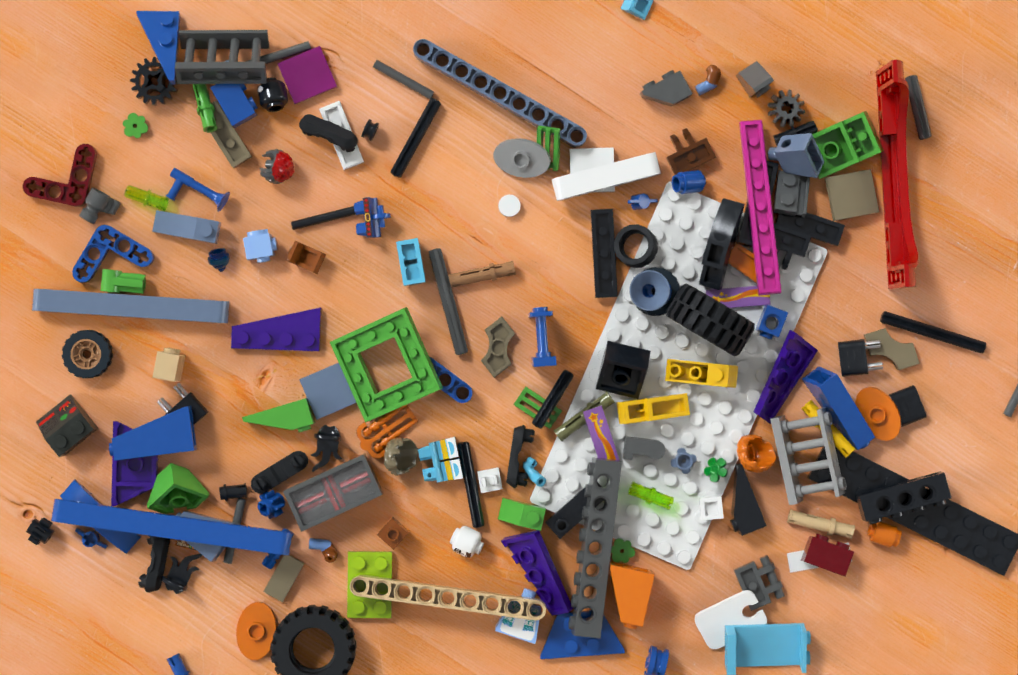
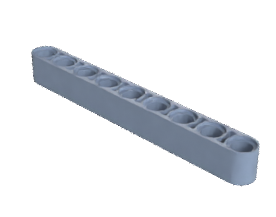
M420 39L414 44V55L422 63L536 127L539 125L551 127L552 122L556 120L561 121L564 128L560 131V140L572 147H580L585 143L587 133L584 128L426 39ZM421 45H426L430 49L429 53L425 56L417 53V49ZM445 56L449 62L446 66L441 67L436 63L437 58ZM465 67L468 70V74L465 77H458L455 73L456 69ZM482 77L486 79L487 85L484 88L476 87L474 83L477 78ZM496 89H504L506 96L503 99H497L494 96ZM516 99H522L525 102V107L522 110L514 108L513 102ZM535 110H541L545 117L543 120L537 121L533 119L532 113ZM574 131L580 132L583 136L582 141L573 142L570 137L571 133Z
M34 289L32 311L228 323L229 301Z

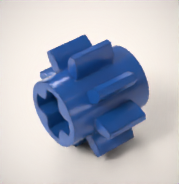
M272 490L259 496L261 501L258 502V510L263 516H268L271 519L283 514L281 508L285 506V500L280 493H275Z

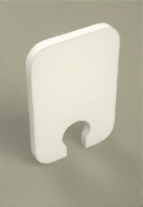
M742 591L695 615V624L709 648L719 649L725 646V625L767 624V617L763 609L751 617H746L742 613L743 608L747 605L758 603L752 591Z

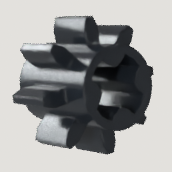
M35 518L26 531L31 535L28 540L35 545H39L40 542L46 544L54 533V530L50 528L53 523L46 518H42L40 521Z

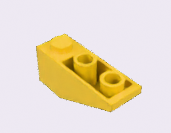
M667 359L665 381L736 388L738 366Z

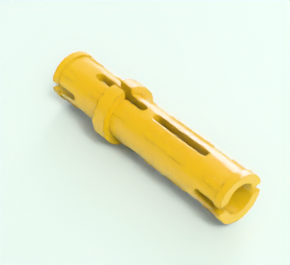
M812 400L801 408L809 418L818 416L817 410L819 408ZM832 423L830 426L835 447L847 458L856 448ZM820 425L814 426L815 428L818 427L821 430Z

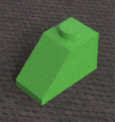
M502 498L498 519L541 531L546 508Z

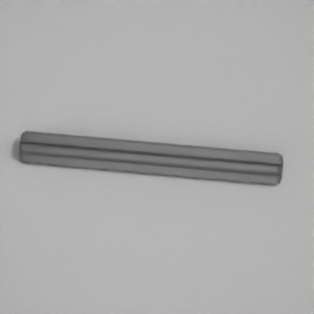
M436 248L429 251V256L456 355L465 354L468 352L444 258L441 249Z

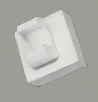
M499 467L477 471L481 493L503 489Z
M721 496L699 498L701 521L724 518Z

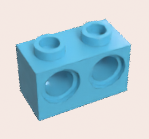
M415 238L396 242L403 286L426 283L419 239Z

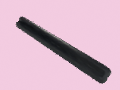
M884 311L880 318L881 323L974 352L984 353L986 349V342Z

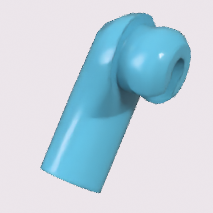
M528 457L523 462V469L532 482L539 487L544 486L546 483L545 477L534 469L537 466V461L532 457Z

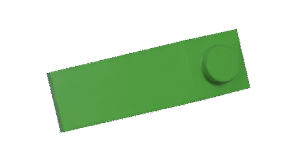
M307 398L242 417L243 422L289 430L298 429V432L311 429L310 425L315 423Z

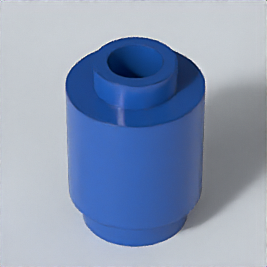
M699 170L679 172L672 177V188L680 194L701 192L706 185V178Z

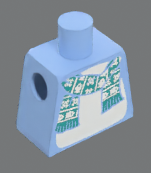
M524 588L522 597L535 598L537 592ZM511 601L508 604L511 612H518L521 609L517 601ZM533 604L530 607L531 613L533 615H540L541 606ZM501 616L496 624L495 631L535 644L539 620Z

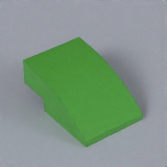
M867 111L812 134L825 161L818 175L819 179L884 151Z

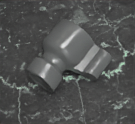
M92 187L85 199L87 206L82 209L79 216L95 224L98 219V212L115 215L121 202Z

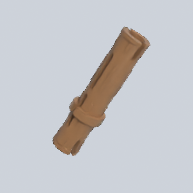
M511 261L496 265L492 263L487 267L448 275L451 288L485 280L492 279V281H495L497 278L516 275L514 263Z

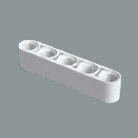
M656 152L557 177L552 179V184L557 201L653 177L661 174Z

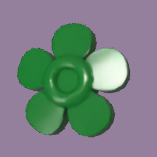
M710 458L708 460L710 467L704 469V474L710 476L712 482H718L720 476H727L728 470L723 468L726 466L725 459L719 458L717 460L716 458Z

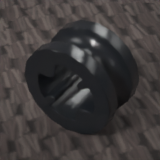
M369 119L361 137H368L372 141L379 123L374 124Z

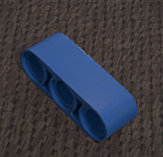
M430 357L438 377L444 373L449 374L451 377V383L448 386H443L441 390L459 403L468 402L472 397V388ZM459 387H466L469 390V396L466 399L458 398L456 391Z

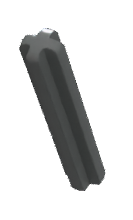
M917 75L908 76L905 80L909 86V99L920 140L931 137V131Z

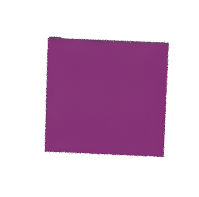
M320 46L277 63L294 104L337 88Z

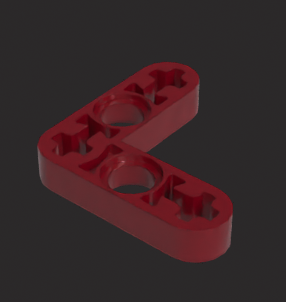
M81 144L77 147L68 184L29 177L23 183V191L26 195L75 207L84 205L86 203L85 199L89 194L96 163V149L89 144ZM86 148H89L88 151L92 153L91 157L88 156L85 162L90 164L89 168L78 165L79 161L82 163L84 161L81 151H85ZM80 169H84L87 172V178L84 181L76 179V172ZM36 181L37 186L44 187V183H47L44 189V196H42L43 191L34 190L31 193L32 190L28 188V185ZM73 183L85 185L84 189H79V195L82 196V199H78L76 203L71 198V195L77 192V187H73ZM52 186H59L61 189L59 197L52 198L50 196L49 190Z

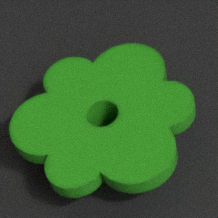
M136 113L129 114L128 120L123 121V126L126 127L124 133L128 137L140 138L141 133L148 131L145 117L138 116Z
M618 538L614 541V546L611 548L612 560L617 563L620 561L627 563L629 558L635 555V550L631 547L629 540L624 542L623 539Z

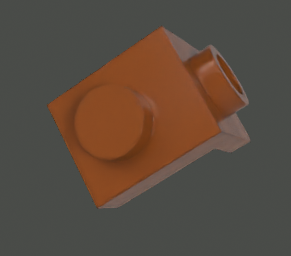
M295 241L289 249L287 261L318 274L326 254Z

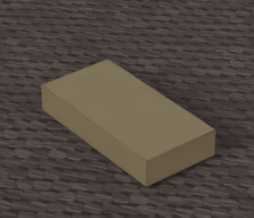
M284 555L263 592L283 602L305 563L291 555Z

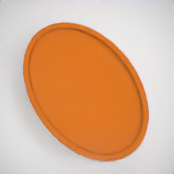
M863 388L857 394L855 404L875 438L883 441L894 439L901 429V417L896 404L885 392L878 388Z
M254 602L247 606L240 615L237 624L236 638L241 653L250 660H259L270 651L273 634L277 629L272 609L263 602Z

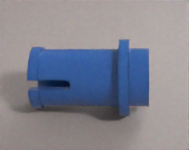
M179 653L166 659L174 675H189L190 670L187 671Z

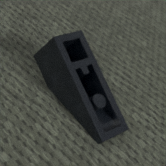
M739 463L735 465L731 510L733 519L730 522L734 532H739L743 536L765 527L766 523L743 466Z

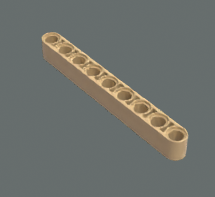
M358 575L350 582L351 592L360 597L527 620H540L546 613L545 602L537 598L369 575ZM357 580H363L366 583L365 591H358L356 589L355 583ZM379 583H385L388 586L387 594H380L378 592L377 585ZM400 586H407L410 589L408 597H402L399 594ZM429 589L432 592V599L424 600L421 597V590ZM444 592H451L454 595L452 603H446L443 600ZM473 595L476 598V604L474 606L466 605L464 602L465 596ZM495 598L498 601V607L496 609H489L486 605L487 599ZM509 602H519L521 609L518 612H511L508 608ZM533 604L542 606L543 612L540 615H533L531 613L530 607Z

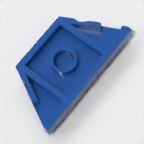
M591 611L581 612L582 618H588L591 615ZM573 612L556 615L544 648L541 651L540 659L625 653V650L604 614L601 638L574 636L571 633L568 623L569 617L573 616Z

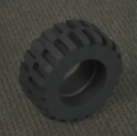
M687 283L680 287L666 310L667 317L733 356L741 353L755 329L753 322Z
M316 605L300 607L294 612L289 613L275 630L270 650H272L271 660L276 666L275 671L277 674L347 675L354 662L357 647L354 638L355 633L353 628H350L348 625V620L346 618L343 619L338 611H332L323 605L321 607ZM308 628H318L330 635L334 643L333 658L327 665L318 669L305 667L298 662L293 653V643L296 636Z

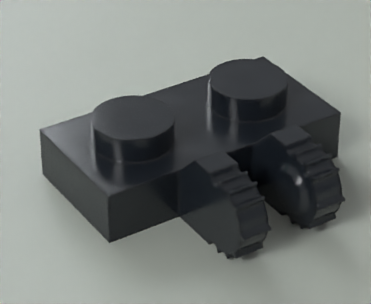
M774 224L777 255L779 249L786 251L781 264V269L786 270L792 254L805 257L812 236Z

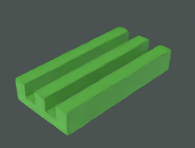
M539 125L537 128V143L543 147V132H545V149L549 155L551 133H554L553 162L550 163L549 168L557 171L559 169L560 128Z
M525 386L513 405L535 418L536 414L521 405V400L539 411L541 407L525 397V394H530L542 403H544L545 399ZM557 407L554 408L555 414L550 415L549 418L551 420L549 423H545V426L549 429L562 412Z

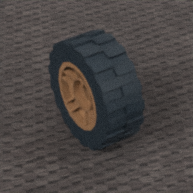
M94 330L77 331V333L70 335V338L64 342L65 345L62 347L63 364L76 377H98L103 372H106L108 366L112 363V345H110V341L102 333ZM85 350L91 352L90 358H85Z

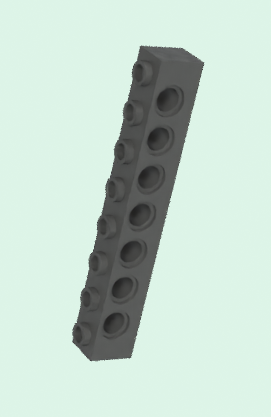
M592 457V462H589L587 466V475L590 476L589 484L585 485L584 497H587V504L583 506L582 519L585 521L584 528H580L579 541L582 542L581 550L577 551L576 562L579 563V570L574 574V585H577L576 594H572L571 607H574L573 616L569 617L568 628L571 629V633L574 636L601 638L622 462L619 460ZM600 476L607 477V483L603 487H598L597 480ZM603 498L605 501L604 506L596 509L594 506L596 499ZM595 520H601L602 527L597 531H593L592 523ZM598 542V551L591 553L589 551L590 544ZM590 564H596V572L591 575L587 574V567ZM588 586H593V594L591 596H584V589ZM585 608L591 609V615L588 618L581 617V612Z

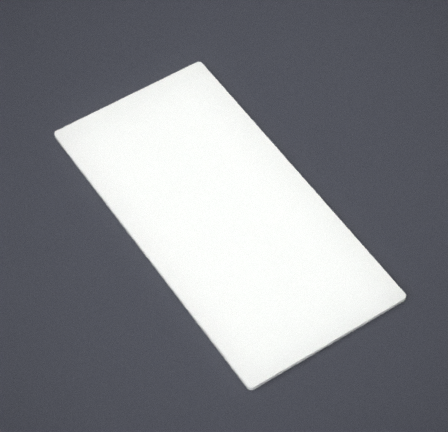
M670 181L664 188L647 228L657 239L658 252L649 265L642 268L630 267L562 424L587 407L586 404L588 402L592 403L606 392L597 390L596 384L607 341L651 351L648 370L638 399L687 393L690 415L619 424L616 402L637 399L608 392L615 403L606 408L604 414L619 460L622 462L613 538H621L624 542L629 540L632 547L689 570L711 523V520L701 521L699 498L722 497L739 458L736 451L737 444L742 436L749 435L757 417L753 411L789 331H794L825 260L827 250L810 242L805 257L792 254L788 268L784 270L781 269V264L786 251L779 249L777 256L782 293L770 295V306L788 312L780 336H773L772 340L760 336V331L755 330L765 305L730 308L755 324V329L741 353L733 356L670 319L666 314L660 316L644 314L636 308V305L630 298L629 287L633 278L642 271L652 267L664 268L670 271L677 278L680 287L687 283L705 294L706 290L713 289L699 285L703 269L702 260L721 203L697 192L687 194L675 192ZM742 213V217H741V221H740V226H739V230H738L736 242L738 241L739 232H740V228H741V224H742V219H743L744 213ZM645 236L634 259L642 257L648 249V241ZM742 245L747 250L753 253L752 247ZM728 264L722 289L757 286L755 282ZM655 288L651 291L653 295L655 294ZM773 317L767 318V328L772 330L776 327V320ZM667 359L738 366L736 388L665 381ZM587 423L564 439L563 442L558 436L556 437L541 472V475L546 479V483L542 487L535 486L530 497V501L533 504L545 507L547 510L556 513L589 483L590 476L587 475L588 463L592 462V457H598ZM625 436L658 440L664 444L665 454L657 460L651 459L647 455L633 454V460L623 459ZM679 448H684L690 455L694 454L697 458L688 474H683L681 469L671 466V460L676 457ZM710 458H716L717 460L723 458L726 460V466L723 468L728 470V474L726 477L720 476L718 482H712L710 476L704 474V469L710 467L708 465ZM600 476L597 482L603 487L607 483V477ZM602 501L596 509L602 508L605 501ZM582 519L579 524L584 525L585 520ZM595 520L592 523L593 530L597 531L602 527L601 520Z

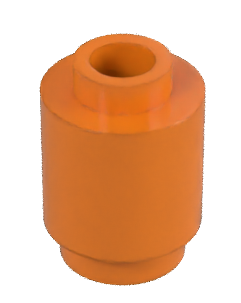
M878 522L869 525L867 535L870 536L869 540L887 547H897L902 531L898 530L896 526Z

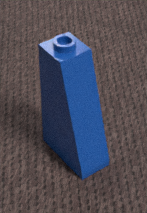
M817 367L802 378L822 408L827 407V412H830L832 416V423L857 450L867 447L875 436L839 376L822 367Z
M192 406L183 407L112 438V443H109L110 455L114 456V461L197 450Z

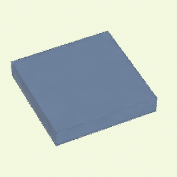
M339 363L299 379L316 420L356 403Z

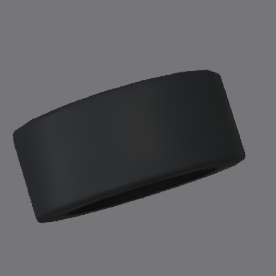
M639 224L629 225L617 234L614 240V250L616 256L624 264L633 268H642L654 260L658 252V242L655 235L646 227ZM633 234L644 235L648 241L646 253L638 259L628 257L624 251L626 239Z

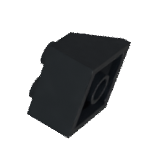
M607 341L596 389L638 399L648 370L651 351Z

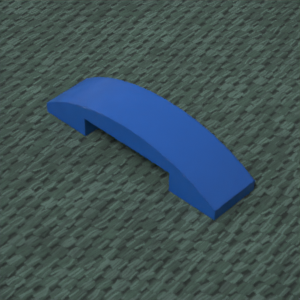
M76 479L60 495L63 500L102 505ZM93 528L126 554L141 538L139 534Z

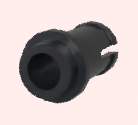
M246 483L232 486L224 484V487H219L220 498L228 502V499L248 497Z

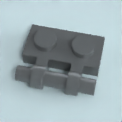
M768 555L760 558L762 567L758 569L754 561L733 569L742 591H752L758 600V603L748 605L751 611L771 603L768 594L774 592L777 599L785 596L782 590L781 580L778 581L774 571L776 568L774 563L770 562ZM764 574L767 575L770 585L766 587L761 579V575Z

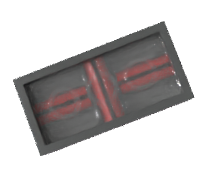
M366 453L283 491L301 532L383 495L382 488Z

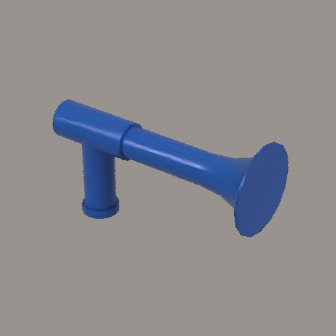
M174 168L170 173V176L176 180L166 196L174 201L183 184L213 200L217 205L218 212L223 209L229 199L230 192L225 194L217 193L177 168Z

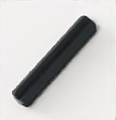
M564 370L532 421V424L537 428L541 429L544 427L574 377L571 372Z

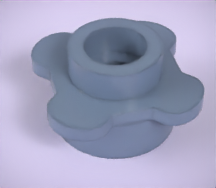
M679 448L676 457L671 460V466L681 469L683 474H688L697 458L694 454L690 455L684 448Z

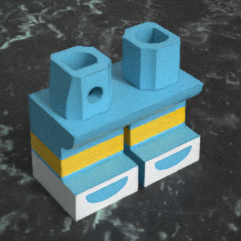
M455 436L430 442L429 446L418 449L420 461L432 459L434 466L422 469L424 481L437 480L438 483L463 478L460 458H455L459 457ZM448 458H455V459H451V460L440 461V460H444V459H448Z

